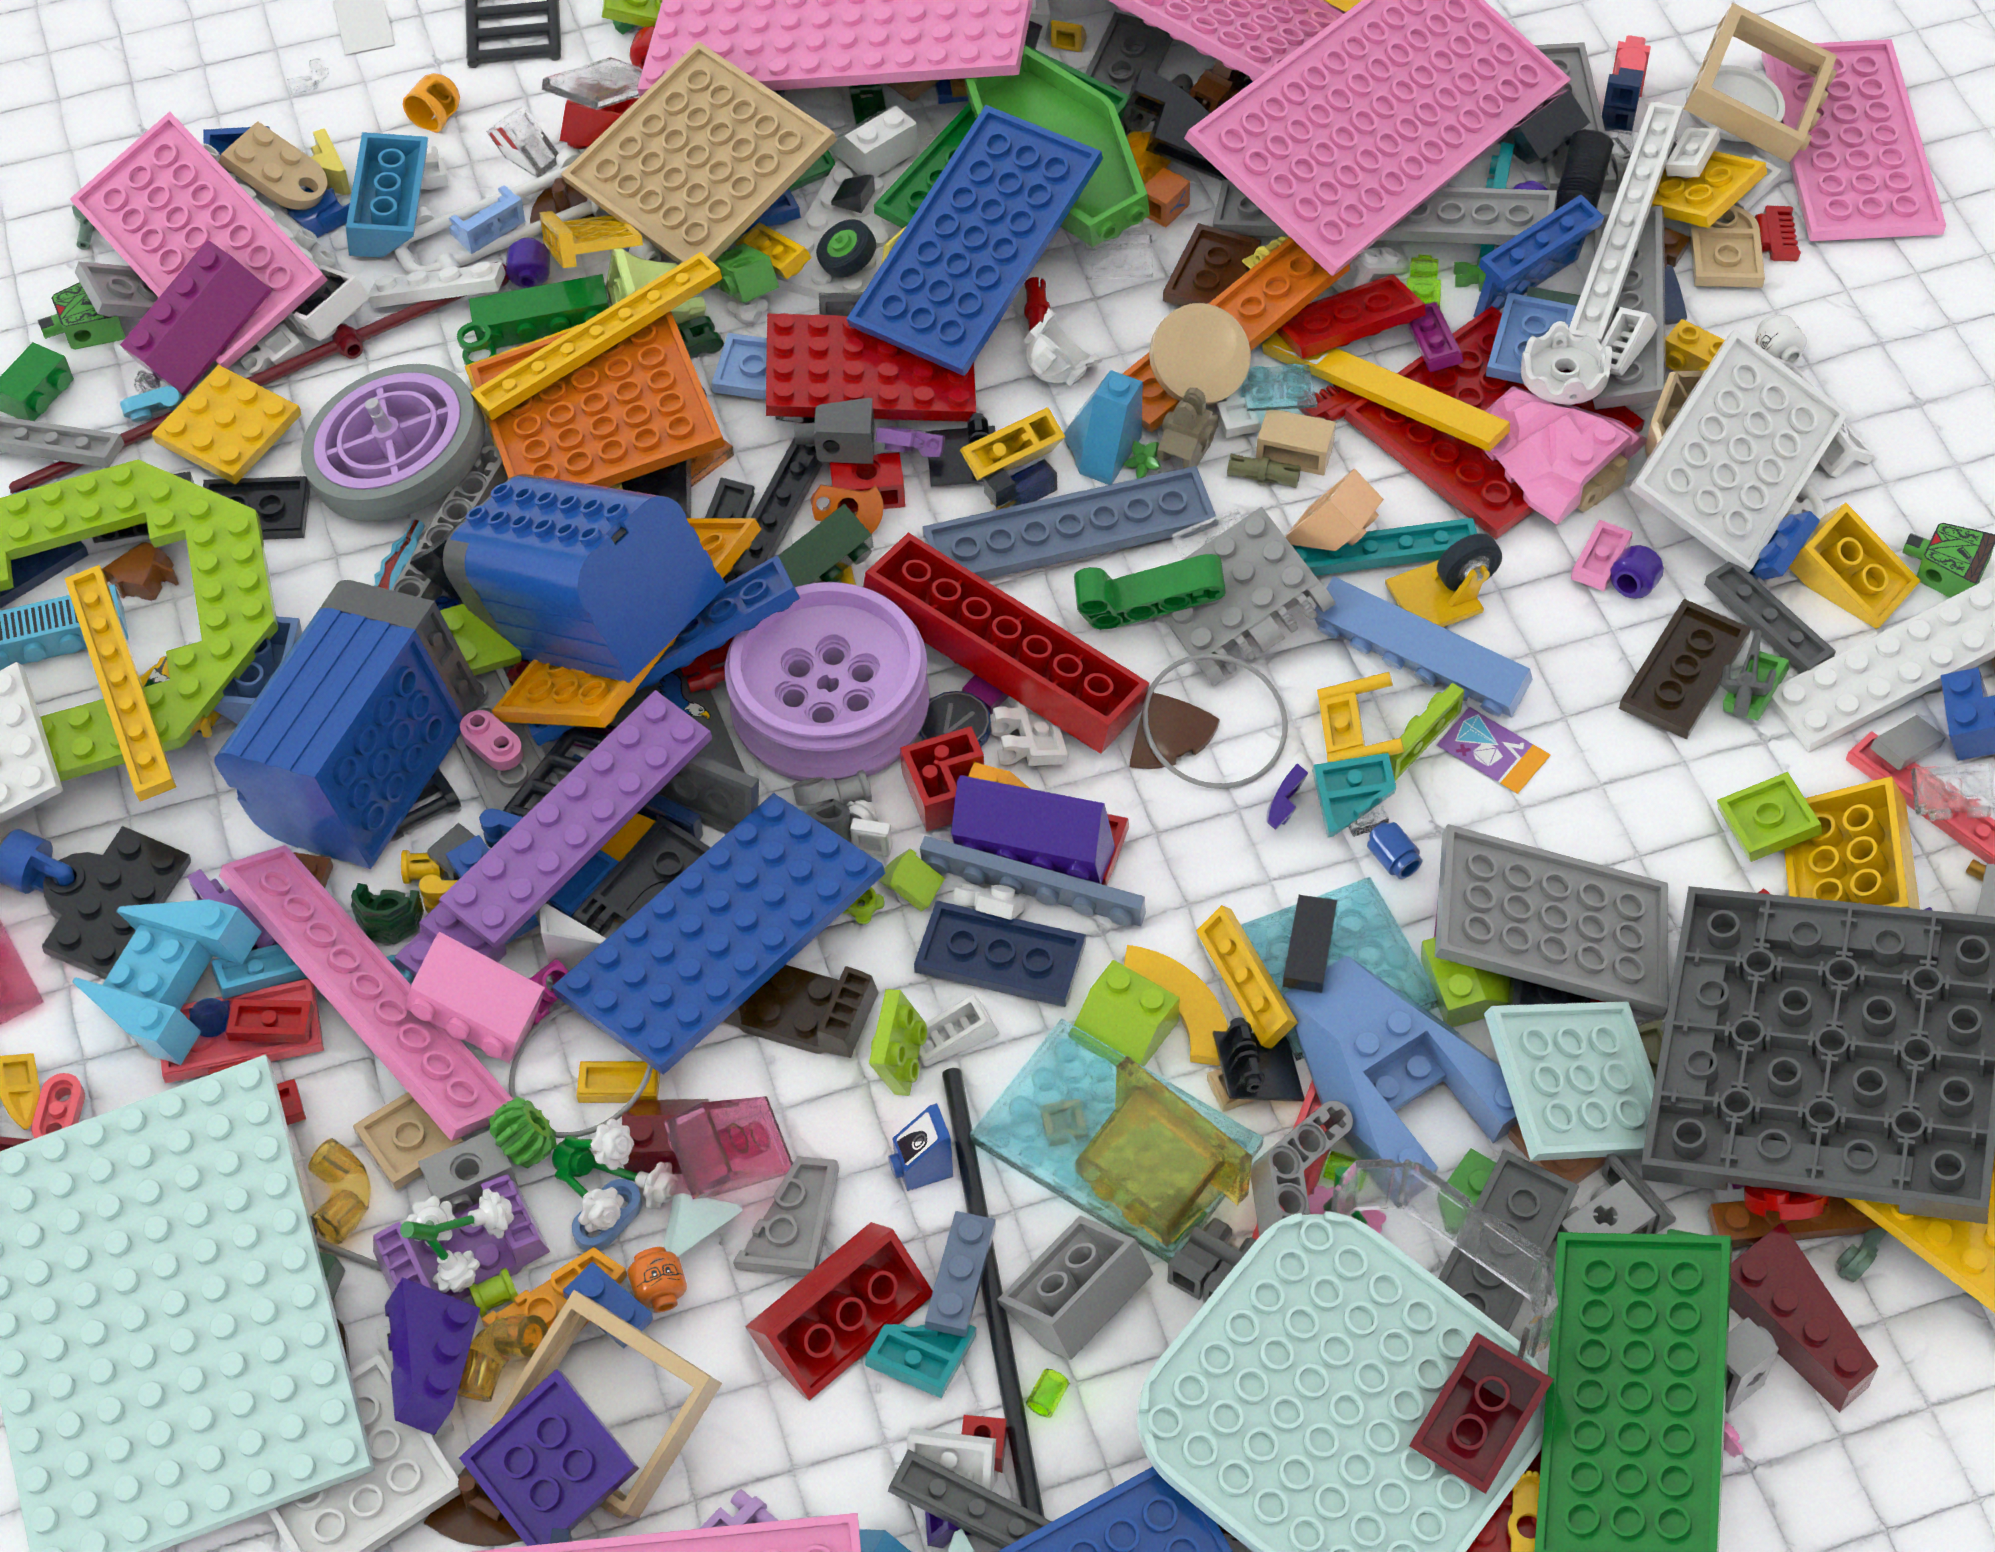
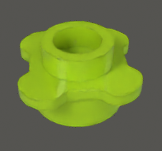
M870 887L843 914L848 913L855 917L858 924H868L871 921L872 914L884 907V897L876 894L875 890ZM865 903L864 906H859L858 904Z

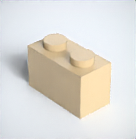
M1267 408L1257 438L1256 458L1270 457V461L1299 465L1303 472L1324 476L1334 446L1336 422Z

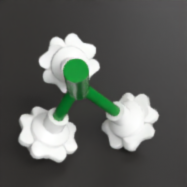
M489 1188L484 1189L483 1196L479 1198V1208L470 1211L468 1216L457 1219L453 1215L451 1202L443 1201L440 1204V1199L433 1195L426 1201L413 1204L412 1209L414 1213L408 1215L407 1221L401 1225L400 1233L404 1238L425 1241L426 1245L430 1246L438 1255V1273L433 1277V1282L439 1286L441 1293H446L449 1290L462 1292L474 1283L475 1271L479 1268L480 1262L474 1259V1254L471 1250L463 1254L461 1252L453 1254L450 1250L445 1251L438 1241L450 1240L453 1235L452 1229L471 1225L472 1227L483 1225L489 1235L494 1234L497 1238H503L504 1231L508 1229V1225L514 1220L511 1210L512 1205L508 1199L500 1196L498 1192L493 1193Z

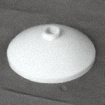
M1735 65L1720 66L1712 88L1782 122L1785 113V101L1779 88L1769 78L1746 67ZM1697 75L1693 78V80H1692V81L1690 82V84H1689V87H1688V90H1687V93H1686V101H1687V98H1688V96H1689V93H1690V91H1691V89H1692V86H1693V84H1694V81H1695ZM1689 112L1692 119L1701 128H1718L1721 139L1747 142Z

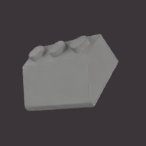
M1080 1215L997 1300L1044 1348L1072 1360L1153 1275V1272L1136 1239Z

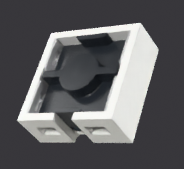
M321 265L318 269L328 281L282 320L287 328L299 333L305 332L307 336L319 341L333 335L337 330V326L347 317L359 312L362 304L370 298L355 276L325 265Z

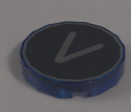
M963 691L943 692L929 700L927 716L919 736L921 741L972 726L979 745L982 747L988 741L991 733L990 711L984 701L972 693Z

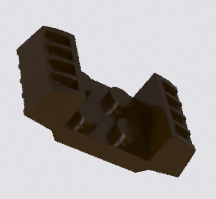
M785 964L723 1022L738 1027L744 1033L815 1054L829 1053L851 1058L879 992L872 975L848 966L844 967L838 980Z

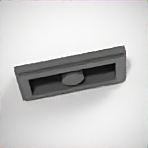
M1614 1153L1607 1154L1602 1176L1611 1187L1624 1179L1656 1213L1657 1216L1651 1233L1657 1234L1674 1223L1677 1219L1676 1216L1632 1165L1622 1156H1617Z

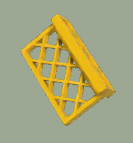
M553 211L539 213L543 244H545L551 255L563 268L577 266L575 254L643 245L642 235L631 224L621 222L612 215L561 221Z

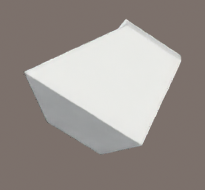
M546 903L540 908L541 935L548 963L557 959L570 971L606 940L605 937Z

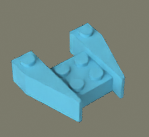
M210 899L120 906L117 912L136 931L102 985L77 977L72 982L151 1056L181 1065L201 1033V1030L180 1011L213 956L242 965L262 931L238 907Z

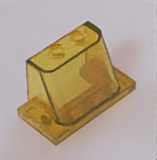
M1127 1056L1116 1066V1108L1076 1159L1075 1172L1091 1185L1092 1190L1101 1200L1105 1202L1111 1201L1120 1208L1123 1216L1130 1224L1137 1228L1143 1227L1159 1242L1168 1247L1221 1194L1225 1195L1237 1206L1248 1196L1253 1156L1130 1057Z

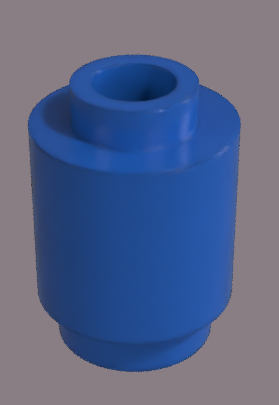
M1386 822L1380 823L1370 832L1367 848L1390 875H1396L1398 879H1405L1419 869L1423 862V859L1419 856L1420 850L1396 822L1389 824Z

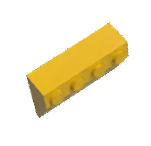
M1892 776L1805 798L1821 823L1822 834L1784 849L1789 896L1920 909L1906 799Z

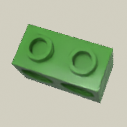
M745 243L723 252L713 262L720 269L722 280L713 284L714 287L742 303H746L779 288L770 257Z

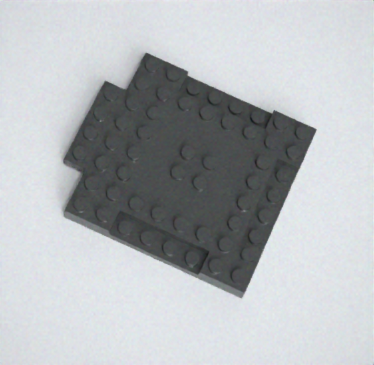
M1688 886L1641 1161L1643 1180L1727 1191L1728 1183L1865 1200L1899 1205V1213L1987 1224L1995 1157V917Z

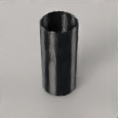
M1582 129L1572 134L1557 189L1555 211L1579 195L1585 197L1597 209L1614 146L1613 140L1607 134L1593 129Z

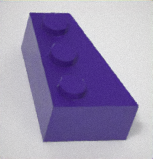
M403 1277L385 1304V1316L389 1317L390 1323L388 1350L392 1351L393 1357L391 1385L394 1419L435 1436L454 1407L480 1308Z

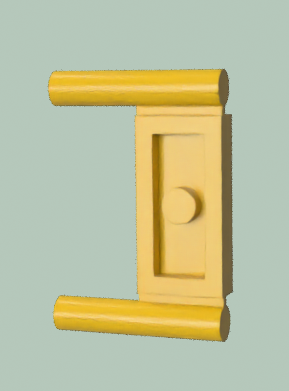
M1390 671L1317 689L1327 762L1388 753L1391 756L1404 752L1401 738L1365 746L1359 703L1356 696L1393 686Z

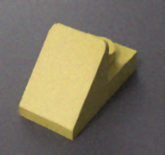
M326 129L314 131L313 136L316 145L311 147L313 154L311 158L322 167L326 174V189L333 188L334 193L342 195L351 194L346 170Z

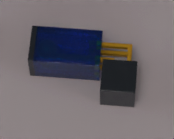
M1045 458L1011 476L1002 468L983 478L984 494L989 498L990 504H994L996 510L1007 508L1011 505L1016 506L1034 502L1058 490L1057 472Z

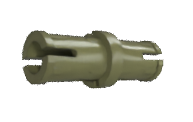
M1233 453L1230 455L1227 467V476L1257 480V483L1262 485L1268 482L1297 488L1301 472V466L1270 461V457L1263 456L1262 459Z

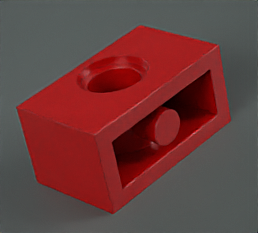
M900 452L874 455L873 464L830 462L832 486L857 491H868L876 485L883 500V509L906 507ZM852 498L842 499L837 508H840L845 504L852 513L858 510V504Z

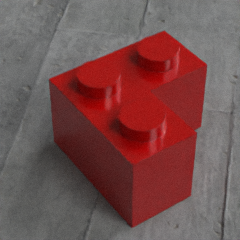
M972 726L900 747L902 775L926 832L952 824L959 776L968 777L974 762L984 765V754Z

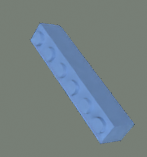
M1335 576L1332 577L1326 589L1333 597L1336 605L1324 613L1318 606L1315 607L1318 615L1314 619L1320 632L1334 639H1337L1338 635L1350 640L1349 644L1362 653L1369 654L1370 651H1373L1383 656L1382 660L1393 668L1401 670L1404 666L1415 671L1414 675L1429 685H1434L1435 682L1449 687L1451 683H1454L1464 690L1463 701L1471 698L1482 703L1480 707L1494 716L1500 717L1503 713L1511 718L1513 717L1533 680L1530 668Z

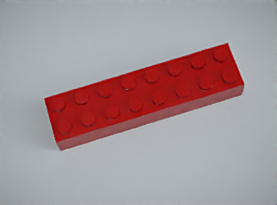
M909 532L865 572L863 587L873 590L895 603L915 624L924 643L1098 753L1102 754L1142 711L1150 682Z

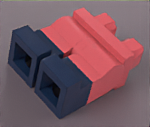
M1628 35L1625 42L1618 41L1613 73L1609 74L1602 111L1605 131L1632 135L1639 97H1642L1651 46L1645 45L1646 39L1644 37Z

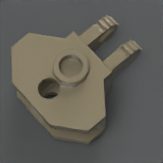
M1190 387L1187 389L1183 401L1180 400L1173 412L1169 411L1166 414L1162 424V431L1164 433L1157 449V459L1166 461L1175 456L1183 459V468L1198 466L1210 447L1218 427L1219 415L1205 409L1206 395L1198 388Z

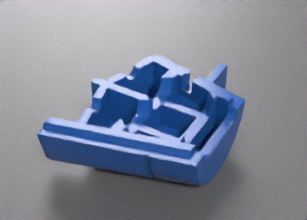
M308 187L304 190L313 193V190ZM330 188L325 190L322 200L312 208L304 210L284 208L289 211L287 214L319 238L325 233L347 223L350 203L342 207L335 196L334 189Z

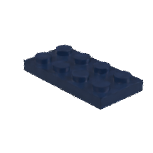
M936 900L914 962V972L1066 1007L1086 945V934L1016 918L1009 920L976 911L972 908Z

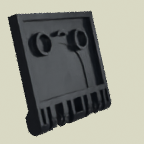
M660 816L573 914L572 919L603 936L611 928L614 920L623 925L711 847Z

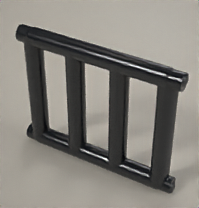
M465 0L467 65L470 68H476L479 63L541 57H550L556 61L561 58L559 0L478 7V0ZM547 14L548 22L478 29V20ZM548 35L549 44L479 50V41Z
M575 726L564 732L507 803L503 811L524 817L531 810L524 807L534 794L545 797L556 786V784L545 782L554 769L570 773L582 761L565 756L575 743L596 748L607 736L586 731L583 726Z

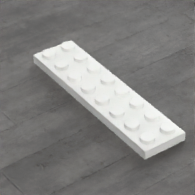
M1995 576L1826 660L1809 671L1807 670L1779 684L1769 704L1806 750L1810 752L1942 685L1940 675L1972 669L1995 657Z

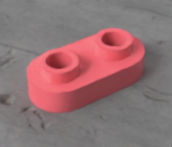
M59 1073L50 1077L43 1084L31 1126L34 1138L79 1123L85 1100V1091L76 1076L69 1073ZM71 1095L67 1100L60 1101L62 1097Z

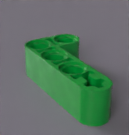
M1214 554L1198 555L1112 579L1106 571L1097 567L1083 568L1078 570L1073 576L1077 610L1093 628L1099 630L1113 629L1221 599L1226 594L1222 560L1218 555Z

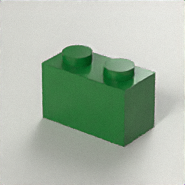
M32 342L0 376V411L17 419L35 421L74 380L66 357Z

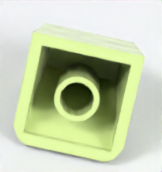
M623 248L613 249L606 281V290L611 306L675 268L677 263L650 261L632 255ZM702 296L692 297L671 310L676 324H680L704 316L706 305Z

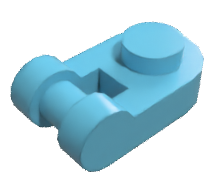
M165 386L125 398L120 401V406L124 417L131 418L132 422H140L152 418L153 412L167 408L171 411L175 410L186 397L180 394L176 388Z

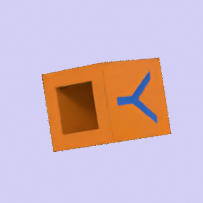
M1163 167L1145 184L1150 216L1147 218L1165 228L1190 205V181L1180 174H1176Z

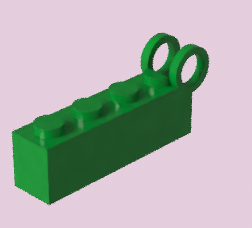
M603 274L469 299L472 322L463 325L457 332L458 344L464 349L462 352L464 364L468 365L474 362L469 359V355L472 352L486 349L491 352L490 356L497 354L496 348L541 339L583 324L610 307ZM474 330L477 341L472 343L465 342L463 340L464 336Z

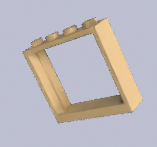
M1732 2L1717 26L1683 109L1790 163L1798 150L1805 151L1810 143L1812 135L1808 134V131L1811 132L1820 117V113L1816 112V110H1820L1829 94L1824 89L1830 86L1837 73L1833 69L1837 55ZM1732 36L1815 78L1795 129L1712 88Z
M573 1290L490 1424L494 1426L557 1369L587 1319L694 1387L628 1495L617 1489L599 1505L622 1519L624 1514L640 1518L721 1387L722 1382L594 1300Z

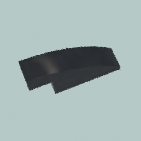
M1142 67L1133 81L1126 104L1156 116L1146 151L1218 180H1228L1184 139L1188 130L1210 113L1183 89Z

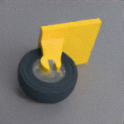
M1483 533L1469 535L1451 545L1439 560L1385 580V585L1400 608L1441 627H1445L1483 613L1484 607L1477 596L1482 584L1499 568L1503 557L1502 552L1490 535Z

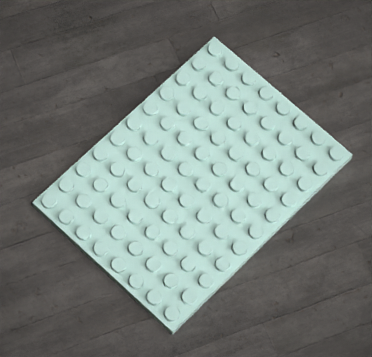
M266 1054L0 1151V1405L29 1552H158L375 1470L272 1064Z

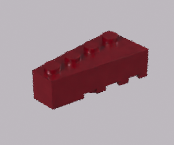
M1781 1222L1732 1262L1730 1307L1743 1320L1749 1317L1757 1326L1765 1328L1772 1335L1776 1346L1779 1348L1777 1353L1840 1413L1869 1388L1879 1365L1786 1226Z

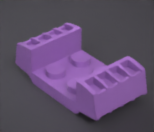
M508 1174L481 1184L482 1190L489 1188L493 1193L498 1192L500 1196L508 1199L512 1205L511 1210L514 1220L508 1225V1229L504 1231L503 1238H497L494 1234L489 1235L483 1225L477 1227L466 1225L452 1229L453 1235L450 1240L438 1241L445 1251L450 1250L453 1254L455 1252L463 1254L470 1250L473 1252L474 1259L480 1262L479 1268L475 1271V1284L499 1275L500 1269L505 1267L510 1276H513L525 1265L550 1252L518 1185ZM479 1203L453 1215L457 1219L468 1216L470 1211L479 1208ZM400 1221L373 1235V1253L391 1293H393L402 1277L440 1292L439 1286L433 1282V1277L438 1273V1255L430 1246L426 1245L425 1241H416L402 1237ZM468 1287L462 1292L449 1290L444 1293L459 1300L471 1295Z

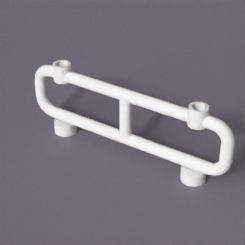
M573 147L563 149L556 157V163L560 169L510 188V190L522 199L552 187L557 178H563L561 173L581 155V152ZM501 193L495 194L437 218L433 217L427 207L419 206L414 237L394 251L408 274L420 270L425 272L440 271L449 266L461 268L463 265L508 248L515 241L522 238H533L542 234L541 222L539 220L529 225L523 223L514 228L513 231L504 234L473 254L468 250L454 255L447 252L438 256L432 264L418 265L408 251L407 247L410 243L449 228L453 225L449 217L457 215L464 222L479 211L497 202L498 197L502 195ZM589 199L579 205L556 213L561 221L580 219L592 213L595 217L610 214Z

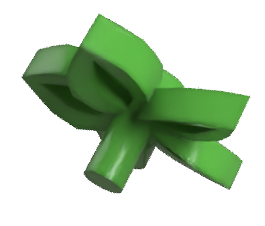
M1134 440L1132 451L1135 456L1126 460L1123 465L1129 468H1137V479L1146 477L1148 468L1154 471L1161 469L1160 462L1155 458L1157 457L1159 443L1151 442L1145 446Z

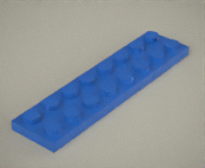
M779 556L772 557L726 583V587L680 632L671 647L669 646L636 688V691L645 686H652L658 683L666 674L677 668L690 665L696 657L710 649L720 648L728 639L742 631L755 628L763 619L776 612L787 610L793 602L799 600L800 596ZM527 723L531 736L538 746L559 739L564 732L575 727Z

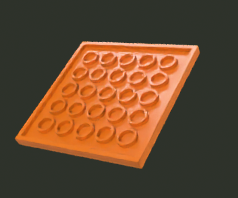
M671 311L496 419L491 420L487 416L508 479L519 474H530L610 487L725 447L723 436ZM568 332L470 365L476 387H480Z

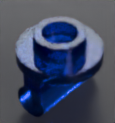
M205 998L198 1001L192 1008H189V1020L201 1030V1036L215 1037L226 1031L231 1009L230 1000L220 1001L215 998Z

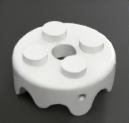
M1559 321L1554 323L1545 335L1530 337L1526 349L1522 353L1521 378L1530 392L1541 399L1567 406L1583 403L1601 394L1607 386L1611 369L1612 348L1611 346L1602 347L1597 337L1590 332L1584 337L1573 336L1569 331L1568 325L1565 322ZM1567 369H1569V370L1572 371V372H1570V373L1560 372V371H1564V370H1567Z

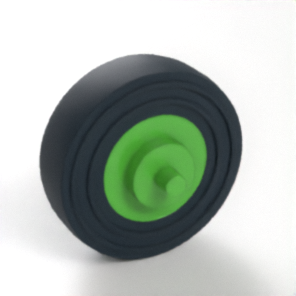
M856 219L841 221L828 229L820 239L816 250L818 262L833 277H849L862 270L870 262L876 250V239L869 227L862 221Z

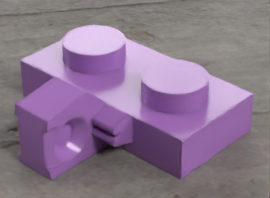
M888 426L877 428L875 442L885 443L884 450L912 452V447H914L915 449L917 448L922 457H942L945 436Z

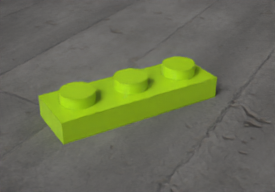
M1451 683L1443 693L1437 692L1431 698L1427 709L1421 716L1415 715L1408 722L1404 733L1399 737L1402 739L1404 752L1389 756L1395 781L1461 713L1464 690Z

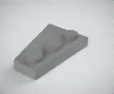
M797 1156L773 1195L774 1201L764 1218L759 1219L752 1230L753 1236L743 1251L740 1250L733 1261L735 1269L806 1276L819 1265L839 1172L837 1160Z

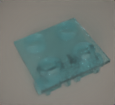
M1309 365L1254 366L1249 368L1241 386V398L1245 397L1247 411L1317 407Z

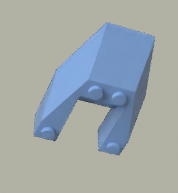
M1348 955L1326 968L1322 993L1292 989L1284 994L1283 998L1298 1022L1294 1026V1030L1321 1106L1328 1101H1339L1348 1107L1352 1114L1353 1125L1350 1131L1343 1137L1397 1207L1430 1186L1438 1170V1166L1395 1113L1397 1110L1444 1081L1492 1143L1507 1135L1509 1129L1518 1124L1499 1064L1450 1025Z

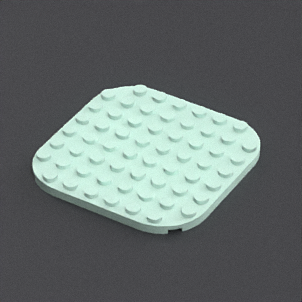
M1325 1211L1324 1214L1309 1215L1298 1213L1276 1222L1256 1240L1150 1370L1139 1395L1137 1427L1145 1454L1158 1474L1170 1486L1252 1552H1466L1541 1450L1546 1393L1486 1494L1409 1446L1476 1332L1484 1335L1537 1369L1541 1370L1532 1354L1514 1336L1367 1224L1336 1212Z

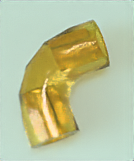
M330 1138L318 1147L308 1165L309 1172L325 1182L330 1188V1196L312 1214L311 1219L315 1228L324 1238L334 1244H341L355 1231L369 1209L372 1187L365 1165L350 1149L336 1139Z
M517 1314L499 1318L479 1331L471 1342L457 1395L476 1401L491 1402L497 1381L508 1362L517 1357H532L548 1331L545 1321L537 1315Z

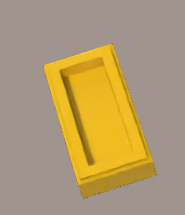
M580 1061L576 1095L578 1103H628L639 1088L648 1064L644 1061ZM654 1068L638 1100H658L660 1073Z

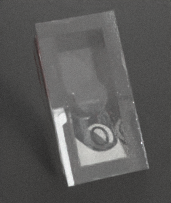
M525 105L508 113L486 131L507 160L536 178L543 176L557 165L556 157L559 152Z

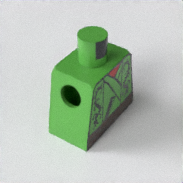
M80 282L53 294L51 299L57 314L38 319L45 339L65 333L70 348L74 350L120 341L126 338L119 317H108L98 314Z
M1940 523L1931 540L1910 533L1902 553L1922 560L1917 573V577L1921 580L1920 583L1951 598L1979 584L1995 547V534L1948 523Z

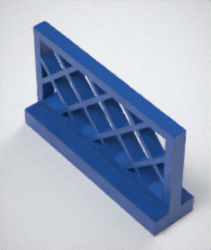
M1579 195L1482 257L1478 267L1486 274V278L1473 317L1475 318L1490 306L1501 310L1505 306L1508 292L1524 295L1527 293L1529 286H1538L1578 260L1587 234L1602 225L1604 216L1585 197Z

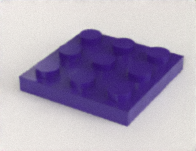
M558 1369L552 1372L459 1457L527 1546L550 1544L552 1528L570 1529L571 1532L640 1469L568 1378Z

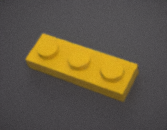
M760 222L735 243L736 246L745 243L768 255L774 272L785 279L798 274L803 269L804 264L812 258L805 247Z

